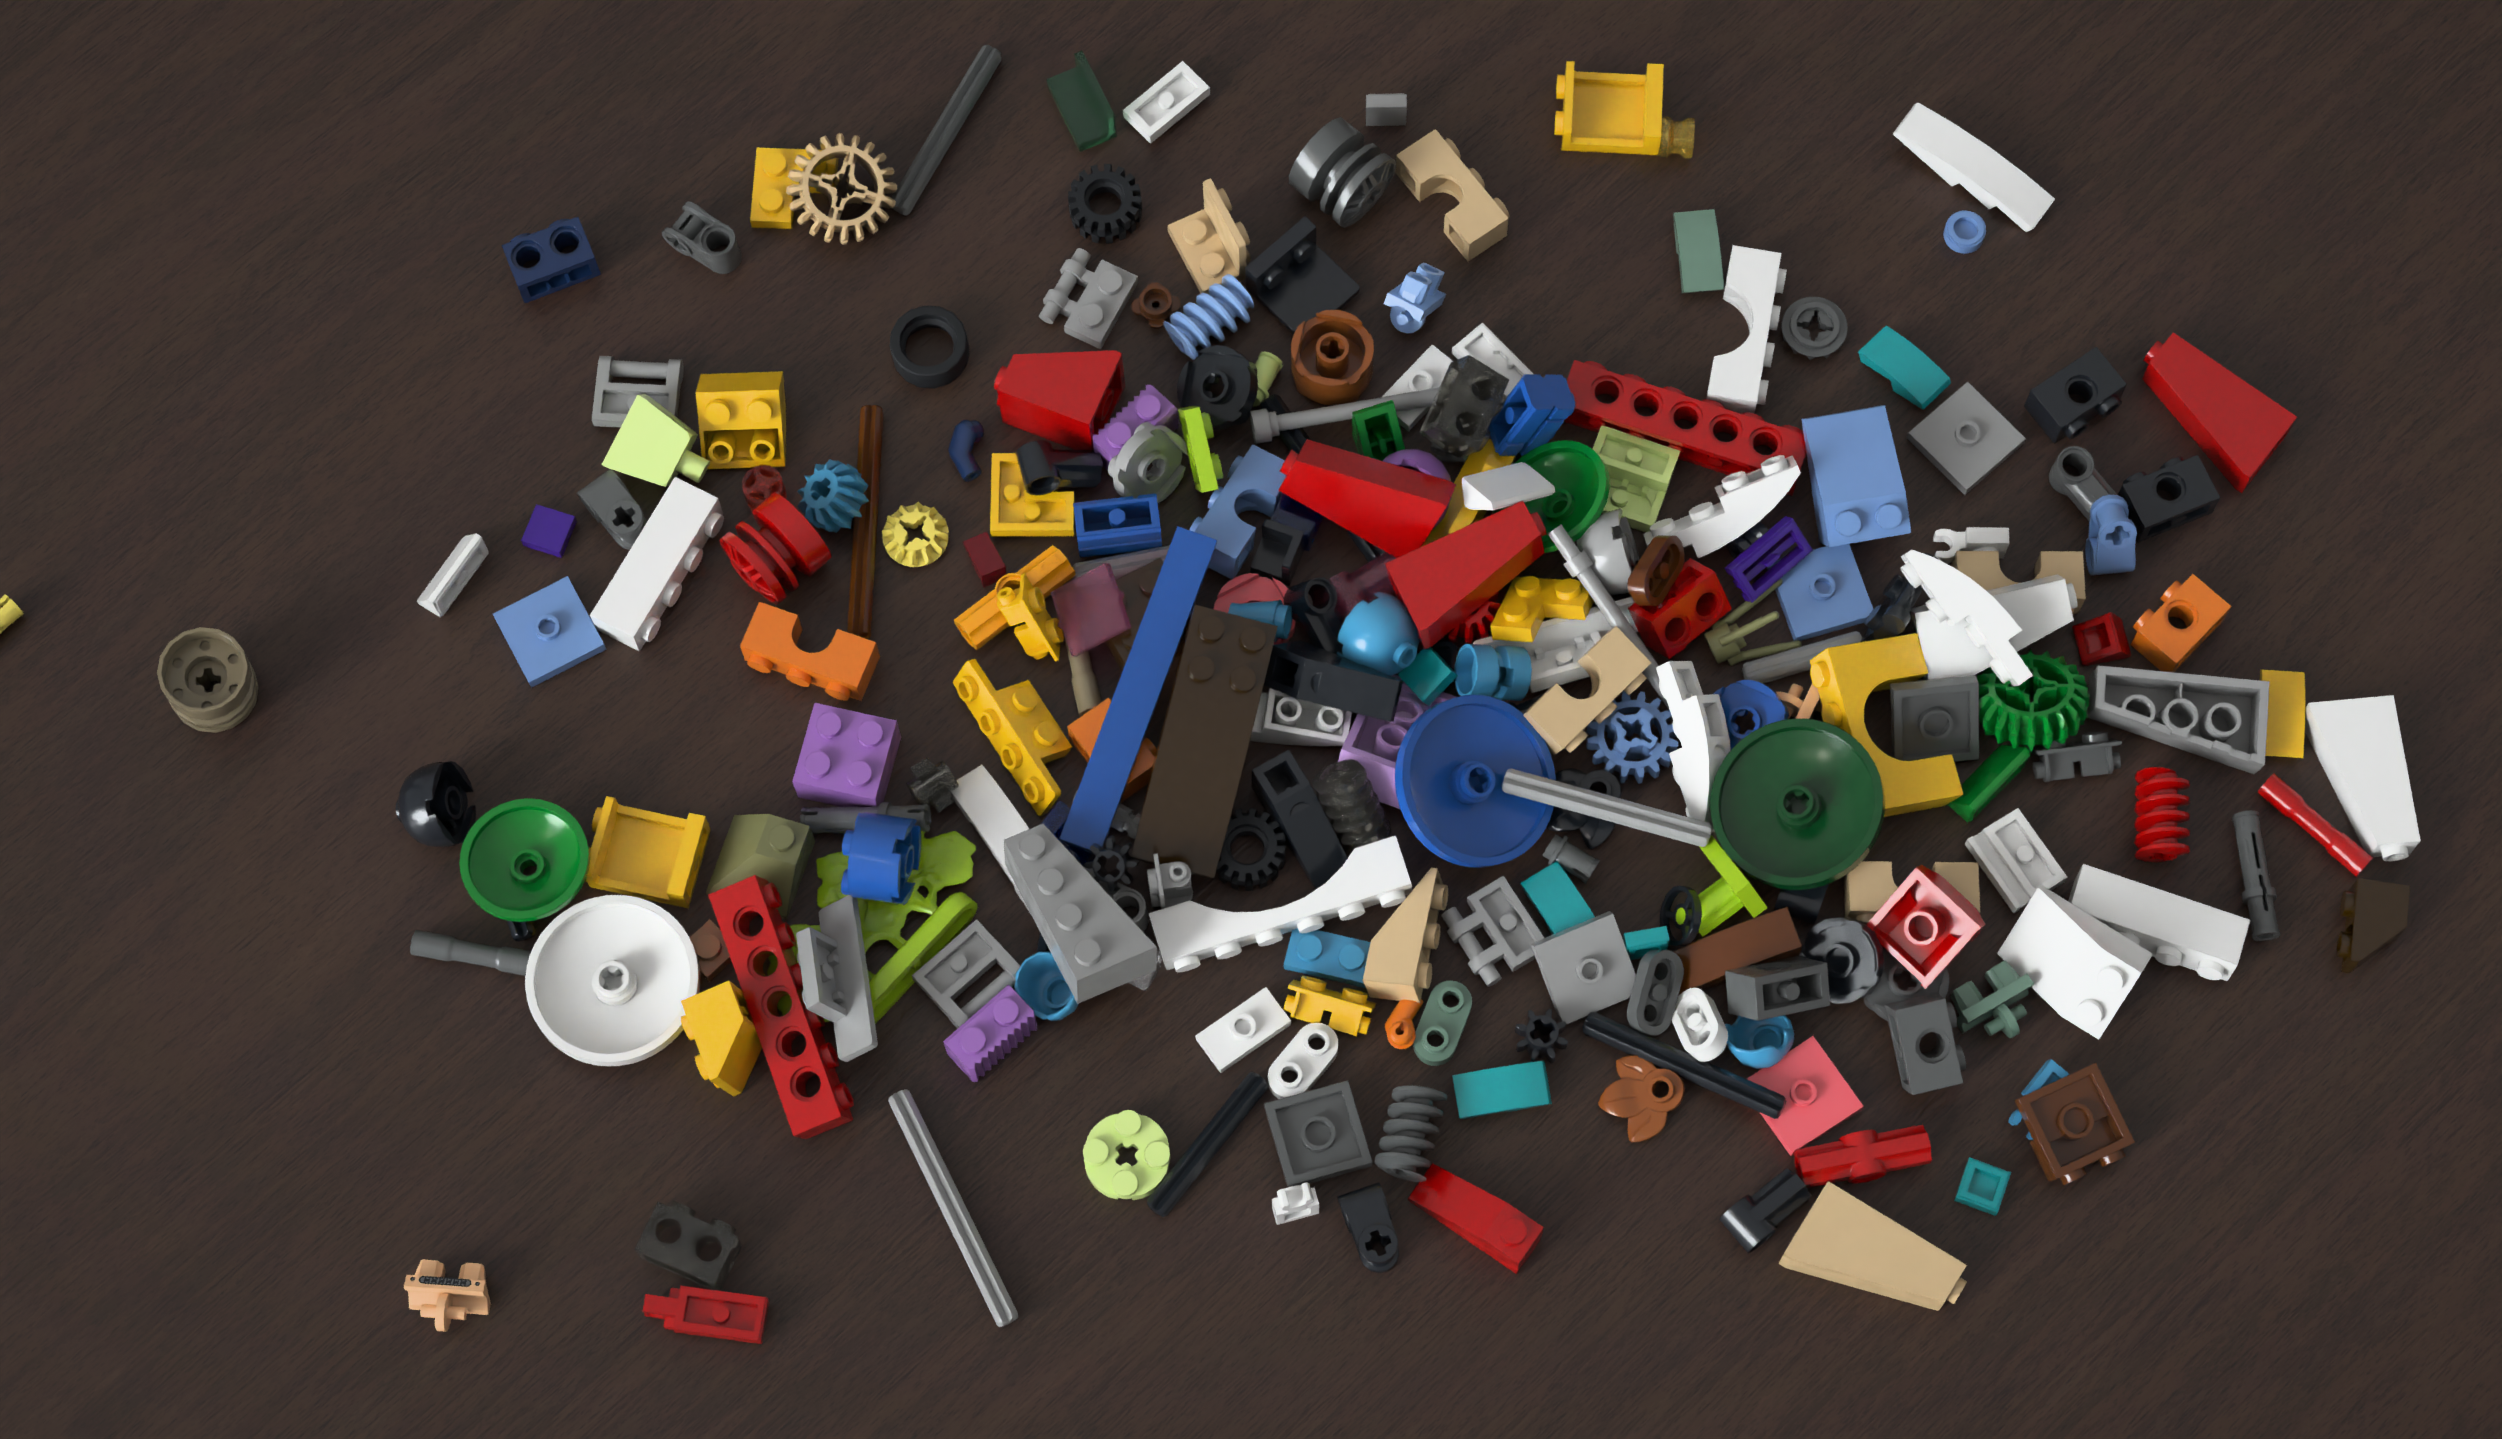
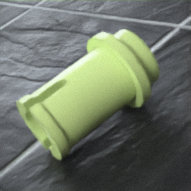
M1261 352L1255 363L1258 391L1253 406H1259L1261 402L1269 397L1268 390L1283 367V362L1270 352Z

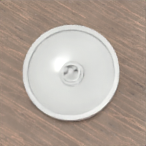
M627 895L594 897L563 911L544 929L534 944L525 975V990L529 1009L542 1033L557 1049L581 1062L597 1066L633 1064L657 1054L671 1044L684 1029L681 1023V1016L686 1014L681 1001L698 994L701 985L699 960L695 948L681 924L660 906L650 901Z

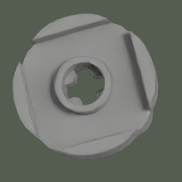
M1149 422L1140 424L1136 428L1134 435L1124 444L1119 454L1114 456L1109 462L1108 474L1113 477L1116 492L1121 497L1133 496L1134 499L1138 498L1139 495L1156 493L1158 503L1166 499L1175 490L1184 475L1186 467L1181 465L1182 452L1187 455L1186 443L1181 436L1165 426H1154ZM1152 463V468L1147 471L1149 464Z

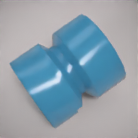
M1464 644L1460 648L1455 662L1454 672L1458 675L1455 678V686L1460 696L1484 695L1492 696L1499 700L1521 701L1525 698L1531 683L1532 667L1528 651L1524 647L1497 646L1493 648L1491 645Z

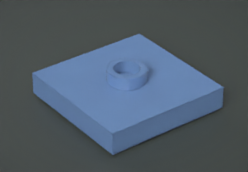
M1849 544L1834 547L1824 546L1814 549L1781 578L1782 584L1775 589L1794 641L1806 640L1864 623L1873 611V606ZM1781 559L1775 561L1771 566H1767V569L1770 570Z
M568 576L493 613L531 688L606 650L599 633Z

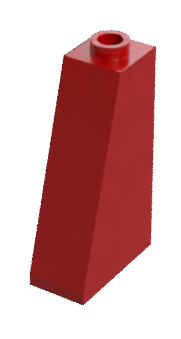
M2173 332L2164 344L2157 341L2145 356L2143 361L2148 366L2142 379L2237 491L2243 493L2288 435L2297 416Z
M1308 439L1299 453L1293 450L1290 451L1279 472L1286 475L1279 488L1280 492L1396 558L1414 551L1423 545L1446 509L1456 487V484L1446 479Z
M1520 501L1385 563L1390 584L1398 599L1405 604L1417 628L1419 640L1424 650L1436 644L1545 553L1542 537L1547 535L1545 526L1537 512L1530 514L1524 501Z

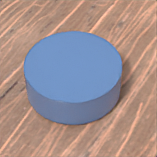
M1958 211L1952 214L1946 222L1943 233L1944 240L1947 246L1955 252L1963 254L1972 253L1982 245L1986 235V225L1978 214L1971 211Z

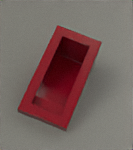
M987 532L963 541V545L983 587L996 583L1002 576L1007 574L1006 566Z

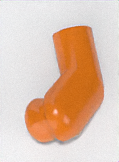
M1422 999L1420 1003L1413 1000H1400L1385 1022L1388 1041L1394 1048L1399 1050L1407 1049L1414 1043L1416 1032L1413 1019L1423 1004Z

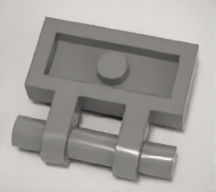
M1077 248L1072 258L1066 259L1061 267L1060 273L1062 276L1055 288L1049 289L1044 297L1043 303L1045 306L1039 314V318L1048 324H1053L1058 314H1062L1068 317L1064 325L1066 334L1102 349L1138 285V276L1104 260L1100 261L1095 272L1087 270L1085 266L1091 255L1086 250ZM1075 284L1085 287L1078 302L1068 298Z
M1504 876L1467 897V903L1473 911L1471 915L1463 919L1456 907L1448 909L1441 915L1449 927L1448 935L1454 944L1459 943L1470 959L1468 965L1474 975H1480L1487 987L1496 984L1502 979L1494 966L1496 962L1504 958L1511 971L1514 972L1536 959L1531 944L1544 939V936ZM1481 927L1485 929L1494 943L1493 946L1486 950H1483L1473 934Z

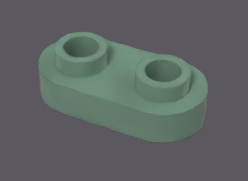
M1444 981L1436 985L1430 993L1416 1029V1039L1413 1043L1416 1056L1427 1065H1443L1450 1061L1456 1052L1472 1009L1471 993L1463 984L1457 981ZM1452 995L1458 999L1459 1003L1455 1007H1447L1442 1000L1446 996ZM1436 1034L1441 1036L1444 1042L1442 1045L1434 1047L1428 1043L1427 1039L1429 1036Z

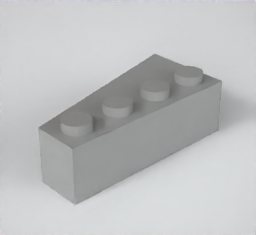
M2098 665L2089 676L2088 693L2090 694L2087 718L2254 775L2265 765L2270 681Z
M1044 824L1004 839L1005 865L1077 1004L1156 971L1157 946Z

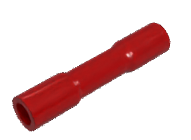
M2275 773L2257 791L2259 795L2285 817L2291 818L2324 846L2328 854L2355 877L2373 860V857L2349 836L2338 831L2306 804L2303 797Z

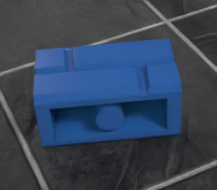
M1540 374L1523 375L1488 421L1487 427L1496 453L1500 456H1516L1520 453L1523 456L1538 446L1548 443L1555 436L1556 431L1563 424L1564 420L1572 415L1575 408V399L1570 392L1566 378L1562 375H1545L1544 377Z
M1156 493L1139 495L1135 499L1133 496L1073 503L1080 558L1162 547Z

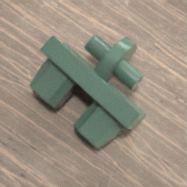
M2004 960L1992 967L1984 975L1994 990V993L1983 998L1972 981L1966 982L1952 992L1950 997L1959 1013L1957 1026L1962 1034L1992 1016L1994 1019L1984 1025L1989 1036L2000 1030L2009 1038L2020 1034L2017 1020L2026 1016L2027 1011L2022 1004L2012 1009L2008 1007L2028 996V989L2034 983L2027 973L2020 977L2011 965Z

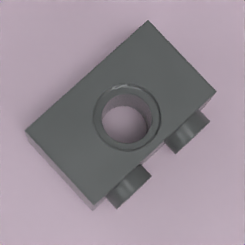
M1795 956L1725 971L1729 1014L1759 1021L1830 1006L1828 968L1825 962Z
M1931 993L1885 1004L1902 1088L1908 1093L1916 1095L1962 1084L1961 1070L1966 1069V1061L1960 1044L1955 1045L1952 1028L1957 1027V1018L1952 1003H1946L1944 997L1937 993ZM1929 1032H1934L1937 1037L1936 1046L1928 1053H1921L1919 1048L1921 1038Z

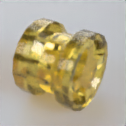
M1662 116L1659 157L1680 154L1683 158L1692 159L1695 118L1673 121L1671 117Z

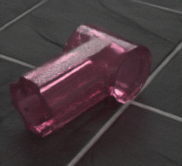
M1385 552L1352 573L1344 571L1329 579L1337 592V603L1335 606L1344 621L1359 602L1364 600L1369 604L1374 599H1377L1378 597L1374 593L1386 592L1392 594L1395 592L1390 584L1385 563L1396 559V557Z

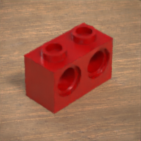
M1690 558L1684 563L1679 576L1660 605L1640 606L1633 603L1627 609L1644 644L1670 659L1675 654L1684 650L1691 641L1706 629L1714 625L1732 607L1715 571Z

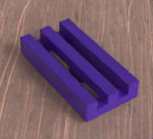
M1785 516L1724 569L1728 575L1733 576V583L1736 588L1742 590L1743 593L1741 595L1744 600L1752 603L1810 554L1813 549L1794 519ZM1795 542L1797 543L1798 546H1796L1791 552H1789L1784 558H1782L1777 564H1775L1756 582H1754L1752 585L1749 583V581H1751L1763 569H1765L1767 566H1771L1775 561H1777L1780 558V555L1784 551H1786L1791 545H1793Z

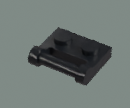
M1923 553V554H1926V555H1929V556H1932V557L1938 559L1937 557L1933 556L1932 554ZM1895 575L1883 591V594L1887 597L1884 603L1876 606L1867 617L1865 625L1869 628L1860 642L1895 637L1903 632L1911 620L1909 613L1923 591L1922 586L1914 588L1905 576Z

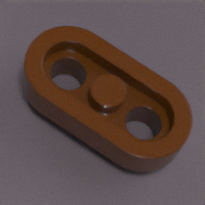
M1655 536L1630 574L1627 583L1628 591L1637 605H1660L1679 576L1684 565V548L1677 536Z

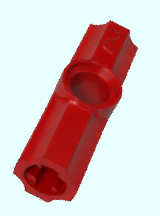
M1914 1125L1877 1133L1876 1130L1858 1131L1840 1137L1837 1142L1796 1149L1793 1153L1796 1174L1805 1183L1807 1188L1826 1185L1828 1181L1835 1183L1848 1180L1852 1184L1869 1182L1884 1177L1887 1172L1926 1165L1932 1161L1930 1140L1923 1125Z

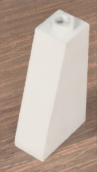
M2058 574L1987 590L2022 629L2021 632L2008 640L2016 652L2074 621L2072 609L2078 606L2073 584H2066L2065 579ZM1926 605L1912 608L1910 616L1913 632L1918 635L1928 669V674L1923 676L1924 680L1974 676L1990 667L1989 663L1994 658L1985 646L1979 649L1969 638L1964 629L1969 625L1965 618L1957 624L1949 626L1946 620L1939 623Z
M2394 695L2308 703L2305 708V733L2364 850L2372 857L2382 856L2383 861H2398L2407 858L2421 840Z

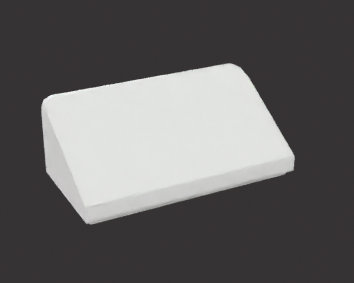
M1523 462L1462 478L1465 508L1472 510H1497L1512 506L1520 501L1527 502L1555 493L1554 485L1531 466Z
M475 533L466 535L461 539L418 598L417 602L419 605L440 618L444 616L489 554L480 535Z

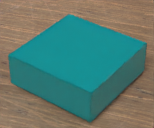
M1431 647L1425 650L1423 648L1416 655L1414 661L1398 674L1417 697L1428 706L1458 676Z
M1667 926L1624 933L1623 941L1630 960L1640 959L1647 952L1654 949L1667 950L1669 944Z
M1969 1157L1954 1201L1996 1216L2011 1172Z

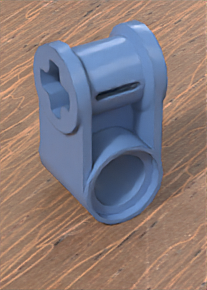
M2102 496L2091 506L2089 533L2085 544L2086 563L2090 575L2132 572L2135 570L2137 530L2132 520L2128 519V505L2121 496Z

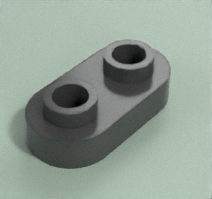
M1654 949L1642 957L1627 1007V1019L1632 1029L1646 1035H1659L1669 1027L1684 975L1683 963L1676 953L1669 950ZM1656 966H1658V974H1657V976L1655 977V976H1654L1655 968H1656ZM1645 1006H1646V1008H1647V1015H1646V1017H1645V1019H1644V1009H1645Z

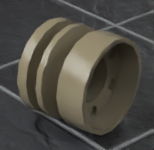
M205 627L184 631L171 640L160 655L157 669L160 688L182 722L195 730L217 733L233 729L249 716L256 705L259 686L255 671L242 647L229 634L219 629ZM212 681L218 682V684L213 686L212 692H206L205 689L210 688Z

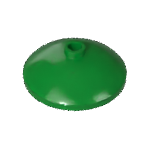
M1561 440L1538 446L1523 455L1515 463L1523 462L1528 464L1555 486V493H1552L1553 495L1524 502L1530 514L1537 512L1545 526L1547 535L1542 537L1544 552L1549 553L1558 550L1549 537V532L1562 524L1573 542H1575L1598 520L1608 499L1610 479L1604 461L1592 448L1583 443ZM1504 507V508H1501V509H1497V510H1493V514L1496 513V512H1499V511H1501V510H1503V509H1505V508H1507V507Z
M516 799L492 808L471 827L461 848L460 873L470 897L487 913L508 921H534L558 912L578 894L588 874L590 850L580 824L564 808L541 799ZM529 866L537 867L534 874L529 876L523 874L525 868Z

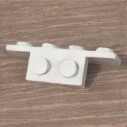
M1629 597L1615 601L1635 632H1638L1627 609L1635 603L1633 598ZM1597 606L1590 609L1585 620L1554 618L1543 621L1533 642L1493 640L1492 636L1476 640L1473 644L1491 645L1493 648L1497 646L1524 647L1531 659L1532 673L1529 689L1531 693L1551 688L1556 683L1562 685L1590 677L1577 661L1612 627Z

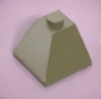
M771 814L734 815L706 890V895L756 875L768 880L769 883H774L782 900V906L778 907L780 916L787 919L815 844L810 826Z

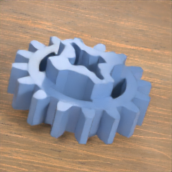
M1623 691L1621 702L1617 703L1613 700L1618 707L1603 722L1598 724L1594 721L1588 724L1587 733L1592 735V737L1587 739L1586 747L1588 750H1597L1592 759L1594 765L1605 762V770L1607 772H1620V783H1625L1628 775H1634L1635 780L1640 784L1643 782L1645 772H1648L1653 778L1659 777L1660 768L1658 764L1669 768L1672 762L1669 753L1677 750L1679 742L1671 739L1676 737L1672 724L1668 725L1672 715L1670 710L1659 711L1661 702L1659 698H1656L1649 704L1645 702V692L1640 691L1637 700H1631L1630 695L1628 696ZM1653 724H1655L1659 731L1661 744L1657 742L1658 738L1651 732ZM1604 731L1608 733L1607 737L1613 740L1614 747L1612 751H1610L1605 742ZM1634 733L1640 736L1639 738L1635 737L1631 742L1625 739V736L1630 737Z

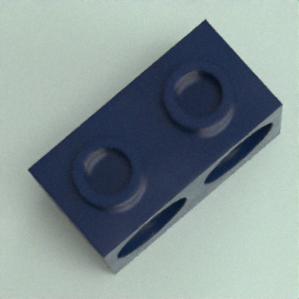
M579 217L570 220H557L546 229L533 234L524 233L517 235L509 243L501 245L524 303L601 275ZM567 246H578L576 250H574L571 253H561V251ZM530 260H539L538 264L534 267H523Z

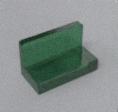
M1081 50L1074 53L1075 68L1046 79L1047 87L1080 152L1117 137L1114 112Z

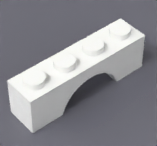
M1733 245L1723 300L1735 306L1742 313L1749 327V337L1734 351L1714 356L1706 399L1717 401L1725 409L1740 414L1743 412L1755 413L1757 404L1765 405L1769 381L1762 380L1761 376L1763 367L1770 368L1775 343L1767 342L1769 329L1777 330L1781 306L1773 305L1775 293L1783 294L1787 269L1779 268L1781 253Z

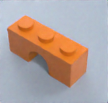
M762 602L758 603L740 644L744 659L751 668L762 673H770L771 670L785 674L789 681L799 686L809 687L810 683L825 688L827 694L839 700L847 701L851 697L862 701L880 658L876 642L837 629L832 642L827 648L816 653L804 652L797 647V642L803 630L799 616Z

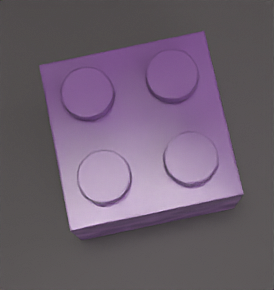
M814 703L792 781L797 796L840 807L879 806L881 802H884L901 740L897 720Z

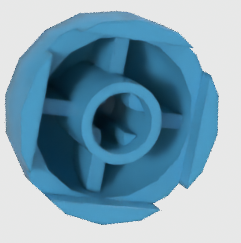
M1377 592L1374 593L1378 597L1377 599H1374L1369 604L1362 600L1346 617L1337 641L1343 644L1342 654L1339 652L1337 654L1358 664L1393 676L1414 661L1419 645V634L1405 604L1390 593Z

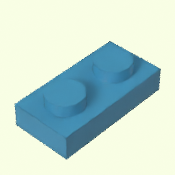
M1296 928L1291 933L1284 961V969L1366 988L1363 976L1371 942L1320 930L1301 934L1298 928Z

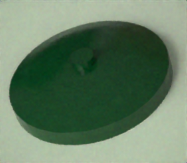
M1788 719L1760 727L1744 737L1732 748L1715 776L1711 791L1710 811L1713 828L1721 846L1740 870L1768 886L1788 890H1804L1832 883L1848 874L1864 860L1874 846L1882 828L1885 814V794L1882 780L1874 761L1866 749L1854 737L1826 722L1812 719Z

